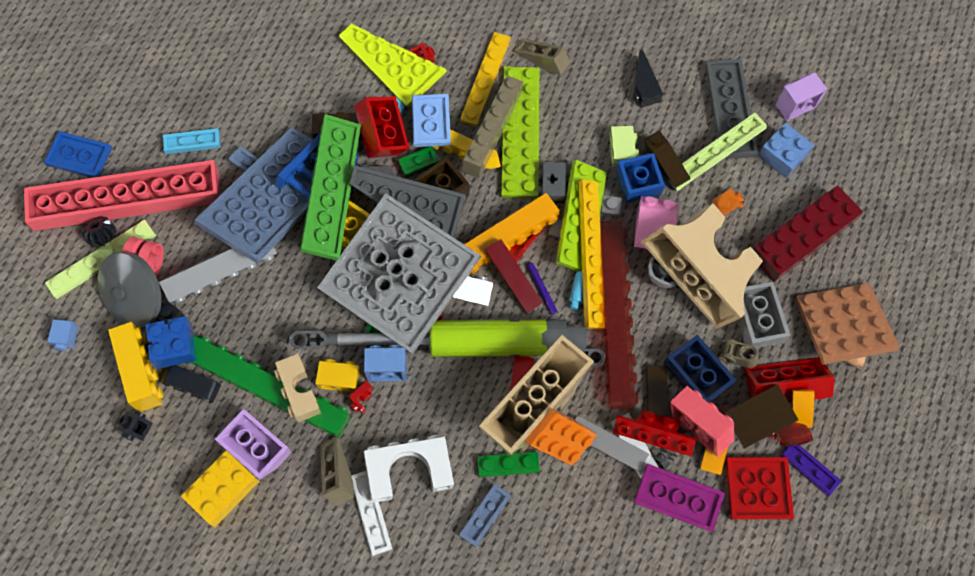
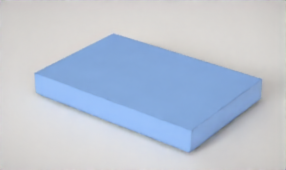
M412 95L414 147L451 145L449 95Z

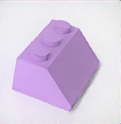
M245 409L215 438L220 445L259 479L277 469L292 453L284 443Z

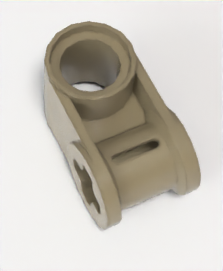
M732 339L724 340L723 352L719 355L720 361L747 368L757 365L758 351L755 346ZM746 354L754 355V357L750 359H747L744 356Z

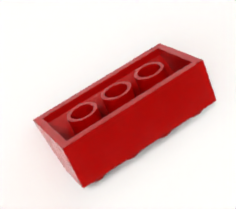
M819 357L760 364L752 368L743 367L750 399L777 384L788 402H792V389L814 390V399L819 400L833 397L835 376L825 364L822 365Z

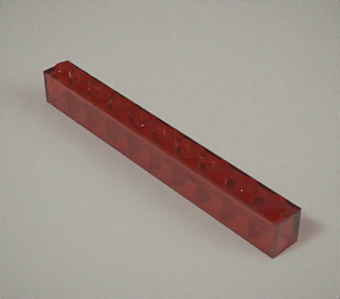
M600 221L609 410H633L635 404H638V392L634 391V385L637 384V374L633 373V365L636 363L635 354H632L631 348L634 347V335L630 333V328H633V318L629 317L632 301L631 298H628L630 280H627L626 274H629V263L625 262V256L628 255V246L624 245L627 231L626 228H623V221Z

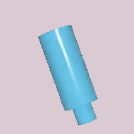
M581 271L576 272L569 302H571L570 308L573 310H578L579 305L583 304V279Z

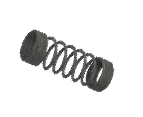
M686 429L682 433H680L690 437H694V435ZM666 449L654 457L656 463L660 462L662 464L660 466L662 469L670 465V462L662 455V452H665L674 461ZM672 451L673 455L678 458V455Z

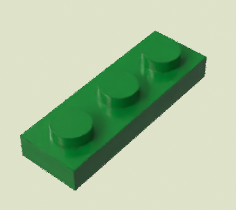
M538 452L477 457L479 478L540 473Z

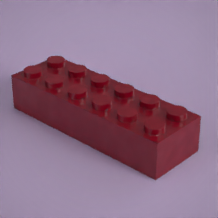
M839 185L835 186L754 246L753 250L763 260L760 267L773 282H776L857 221L863 214V211Z

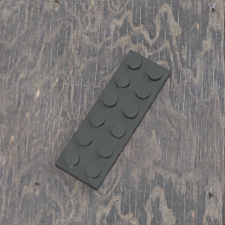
M741 59L706 61L705 64L717 139L751 116ZM756 137L724 159L757 157L759 153Z

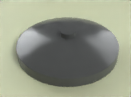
M129 251L113 253L104 259L99 269L98 286L102 301L108 312L122 325L132 322L136 327L142 328L146 324L152 323L160 312L161 290L151 267L143 258Z

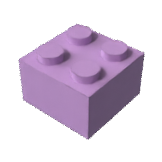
M816 73L809 76L806 74L794 83H787L783 87L782 93L778 96L779 99L775 105L786 121H789L816 108L827 88Z

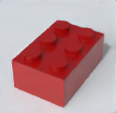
M396 96L367 97L354 105L358 123L361 125L360 131L368 158L398 156L410 149Z

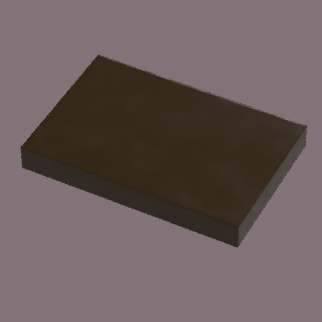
M778 384L724 412L733 420L734 433L744 449L799 420Z

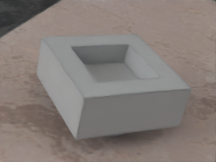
M603 195L601 215L619 217L622 198Z

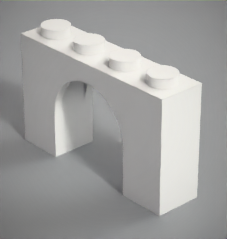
M434 435L428 437V440L423 441L411 439L406 444L393 442L388 444V447L371 446L367 448L368 450L364 451L372 503L392 500L393 494L389 470L397 459L404 456H414L425 463L429 471L432 492L452 489L454 486L445 437Z

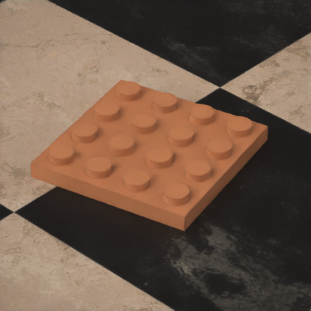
M870 283L796 296L797 306L822 365L894 352L900 348Z

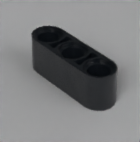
M175 365L168 366L160 382L167 387L170 385L173 389L186 394L189 392L191 396L201 400L207 399L209 403L214 402L222 386L212 379Z

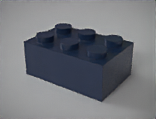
M698 334L669 355L663 363L683 388L688 386L692 390H697L707 402L715 400L737 381Z

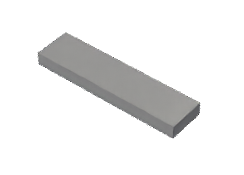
M579 416L576 417L575 421L592 429L597 434L590 446L638 472L641 471L649 453Z

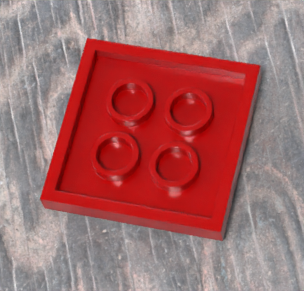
M788 457L726 458L731 520L794 519Z

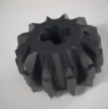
M100 216L98 219L87 222L88 225L83 227L81 233L88 245L99 248L101 245L105 246L106 243L111 242V239L116 237L117 230L111 220Z

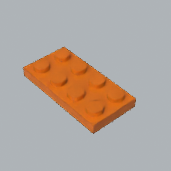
M551 408L525 441L530 446L573 465L580 459L581 454L586 448L592 445L597 434L585 425Z

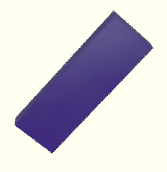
M794 440L780 455L781 457H788V463L828 497L842 482Z

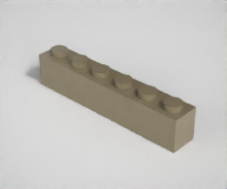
M506 75L463 159L462 172L480 179L522 94L523 81Z

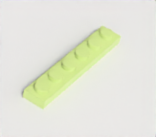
M753 113L682 163L690 176V180L674 189L678 191L764 131L767 125L756 113Z
M143 220L111 240V242H108L105 246L100 247L51 278L45 284L53 296L58 299L99 273L104 259L113 253L122 251L129 238L138 237L147 242L156 235L147 222Z

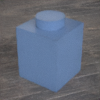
M53 319L47 342L58 351H66V348L73 349L78 326L72 321Z

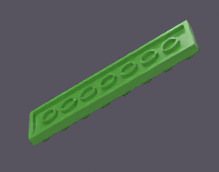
M327 114L323 117L300 252L336 261L340 258L351 190L349 183L355 165L360 124Z

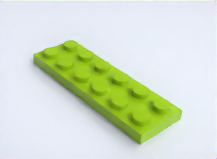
M574 160L571 166L556 264L582 272L578 181L584 179L598 182L599 210L601 214L607 172L579 160Z

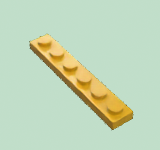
M496 32L493 33L460 118V123L473 127L478 126L510 43V36Z

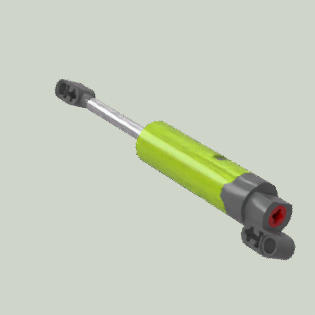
M509 319L436 320L430 332L427 333L419 344H430V355L432 357H510V355L534 357L543 356L558 338L563 335L582 352L586 351L588 357L593 352L599 353L600 359L597 362H593L592 366H600L605 360V355L600 349L586 348V327H567L566 319H519L513 321ZM301 330L293 332L289 338L291 346L297 349H319L327 345H399L383 333H327L322 330ZM298 334L304 337L302 345H298L295 341V337ZM319 334L320 337L324 338L320 345L318 341L310 342V338L318 337Z

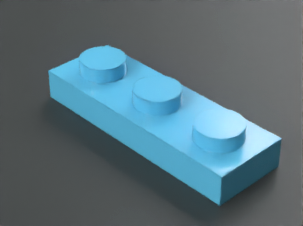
M218 128L163 135L165 154L221 148L220 131Z

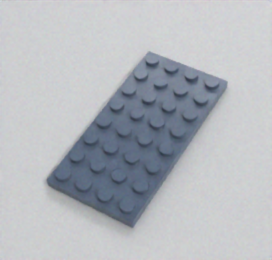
M291 127L195 219V224L258 264L307 212L309 198L291 185H285L280 189L275 184L277 175L313 139ZM309 161L306 167L314 172L315 163ZM297 173L294 179L311 190L312 180L302 173Z

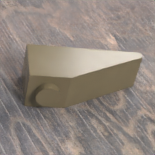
M523 38L514 49L515 53L550 73L561 75L571 63L564 47Z
M335 437L320 445L322 496L338 506L353 499L354 490L353 479L338 437Z

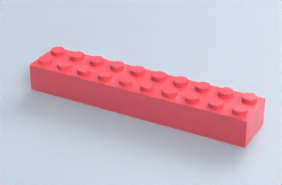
M210 160L24 188L25 223L33 231L85 224L93 219H98L100 216L112 220L211 205L221 195L219 169L215 161Z

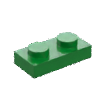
M432 146L398 159L405 178L431 168L439 162Z

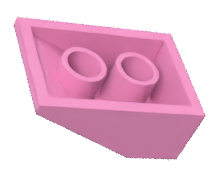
M641 196L636 216L634 247L647 249L641 243L646 236L667 223L671 225L677 224L678 202Z

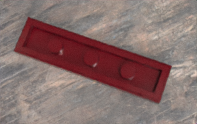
M502 239L484 249L526 314L543 303Z

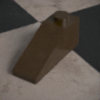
M660 130L644 139L647 153H654L659 169L674 188L690 180L689 174Z

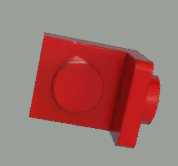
M423 42L408 50L424 60L431 61L432 63L436 62L434 49Z
M368 381L364 382L349 396L351 408L356 413L360 411L363 415L366 413V410L360 402H366L372 396L371 392L373 391Z

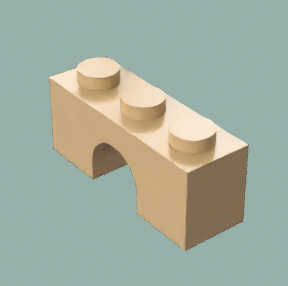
M299 354L275 362L277 369L274 372L277 380H282L284 387L281 388L284 399H289L290 406L287 408L291 418L295 417L300 422L321 414L312 390L305 393H299L295 390L296 384L308 377Z

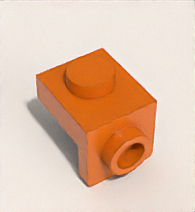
M729 189L712 200L724 216L738 207H744L742 195L739 191L736 192L733 189Z

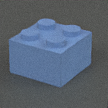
M785 123L765 143L758 156L787 178L809 155L814 144Z
M376 345L365 348L364 372L367 381H407V354L405 348L399 345H392L390 348H382Z

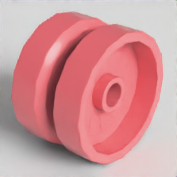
M138 237L129 238L122 251L133 252L143 258L157 278L164 255L161 243L154 241L146 242Z

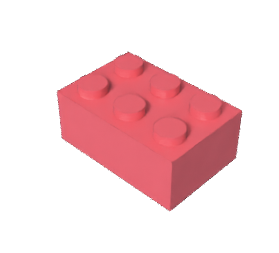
M686 386L670 402L672 418L680 421L679 426L684 430L690 431L696 440L716 457L734 442L733 420L728 415L721 414L712 402L705 401L697 390H692Z

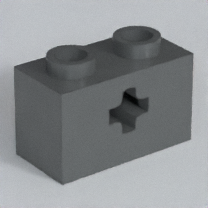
M543 162V169H539V180H542V185H539L538 196L547 193L554 203H564L566 163Z

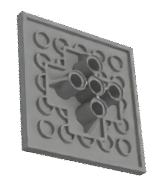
M385 193L340 255L339 260L335 262L317 288L413 354L481 256ZM407 251H413L411 257H404ZM380 256H386L384 262L377 263ZM395 267H401V271L398 274H393ZM412 277H417V282L410 285L409 280ZM389 282V288L387 290H382V285L384 283Z

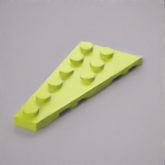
M353 24L348 26L339 35L407 108L412 105V95H423L447 72L445 68L439 67L431 61L424 60L416 54L391 44L383 38H378Z

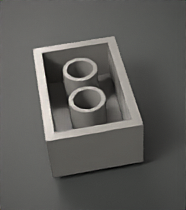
M768 282L747 286L743 299L745 314L742 318L738 319L745 344L761 348L784 343L790 337V333L774 283Z

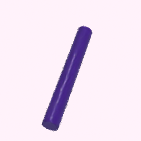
M534 263L528 264L527 268L550 314L558 313Z

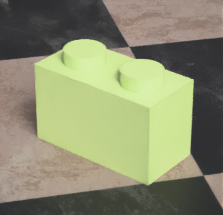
M633 126L611 127L609 137L612 167H617L618 161L639 156V150L635 149L637 133H634Z

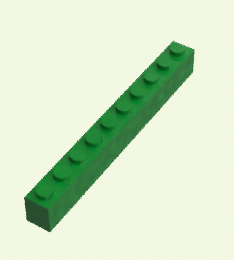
M194 336L197 361L189 363L289 413L287 408L290 406L289 399H284L281 388L284 386L282 380H277L275 372L271 370L265 372L261 370L262 367L255 362L248 363L244 361L245 358L237 353L232 355L228 353V349L219 344L216 347L210 344L211 341L203 336L200 338ZM297 387L295 388V390L299 393H305L310 391L304 387L302 388V390ZM322 396L320 398L315 397L321 414L303 421L334 437L340 438L351 418L349 413H347L348 410L340 405H337V407L331 405V401Z

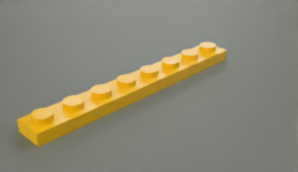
M582 179L578 183L584 327L586 329L602 330L605 329L599 189L598 182Z

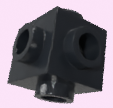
M126 411L119 419L116 430L122 432L121 436L127 440L133 441V439L143 441L153 423L145 419L146 415L141 412L135 411L131 413Z

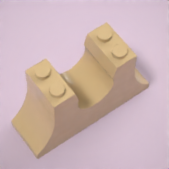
M712 203L689 217L683 225L667 223L646 236L641 243L718 329L742 318L745 314L743 300L745 288L750 277L763 260L751 247L728 259L719 254L714 244V234L717 229L721 228L725 216Z
M561 335L479 425V428L508 454L512 455L517 450L523 453L529 446L525 441L551 408L555 410L557 408L562 409L574 396L578 384L594 361L566 337Z

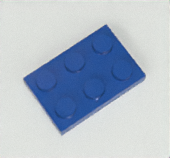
M59 131L44 163L49 167L90 178L100 177L112 147L110 144Z

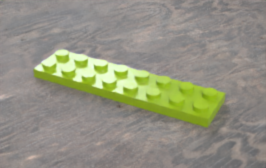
M504 67V79L508 75L523 81L522 94L503 130L501 198H538L540 68Z

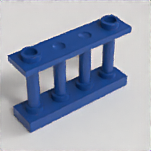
M320 133L277 175L275 185L278 188L282 189L285 185H291L309 198L310 190L294 178L297 173H302L312 180L313 172L306 167V164L309 161L314 163L316 161ZM356 154L355 166H358V154Z

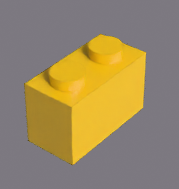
M326 359L325 362L319 361L316 386L318 389L354 392L358 389L360 367L351 361H346L345 363H337V361Z

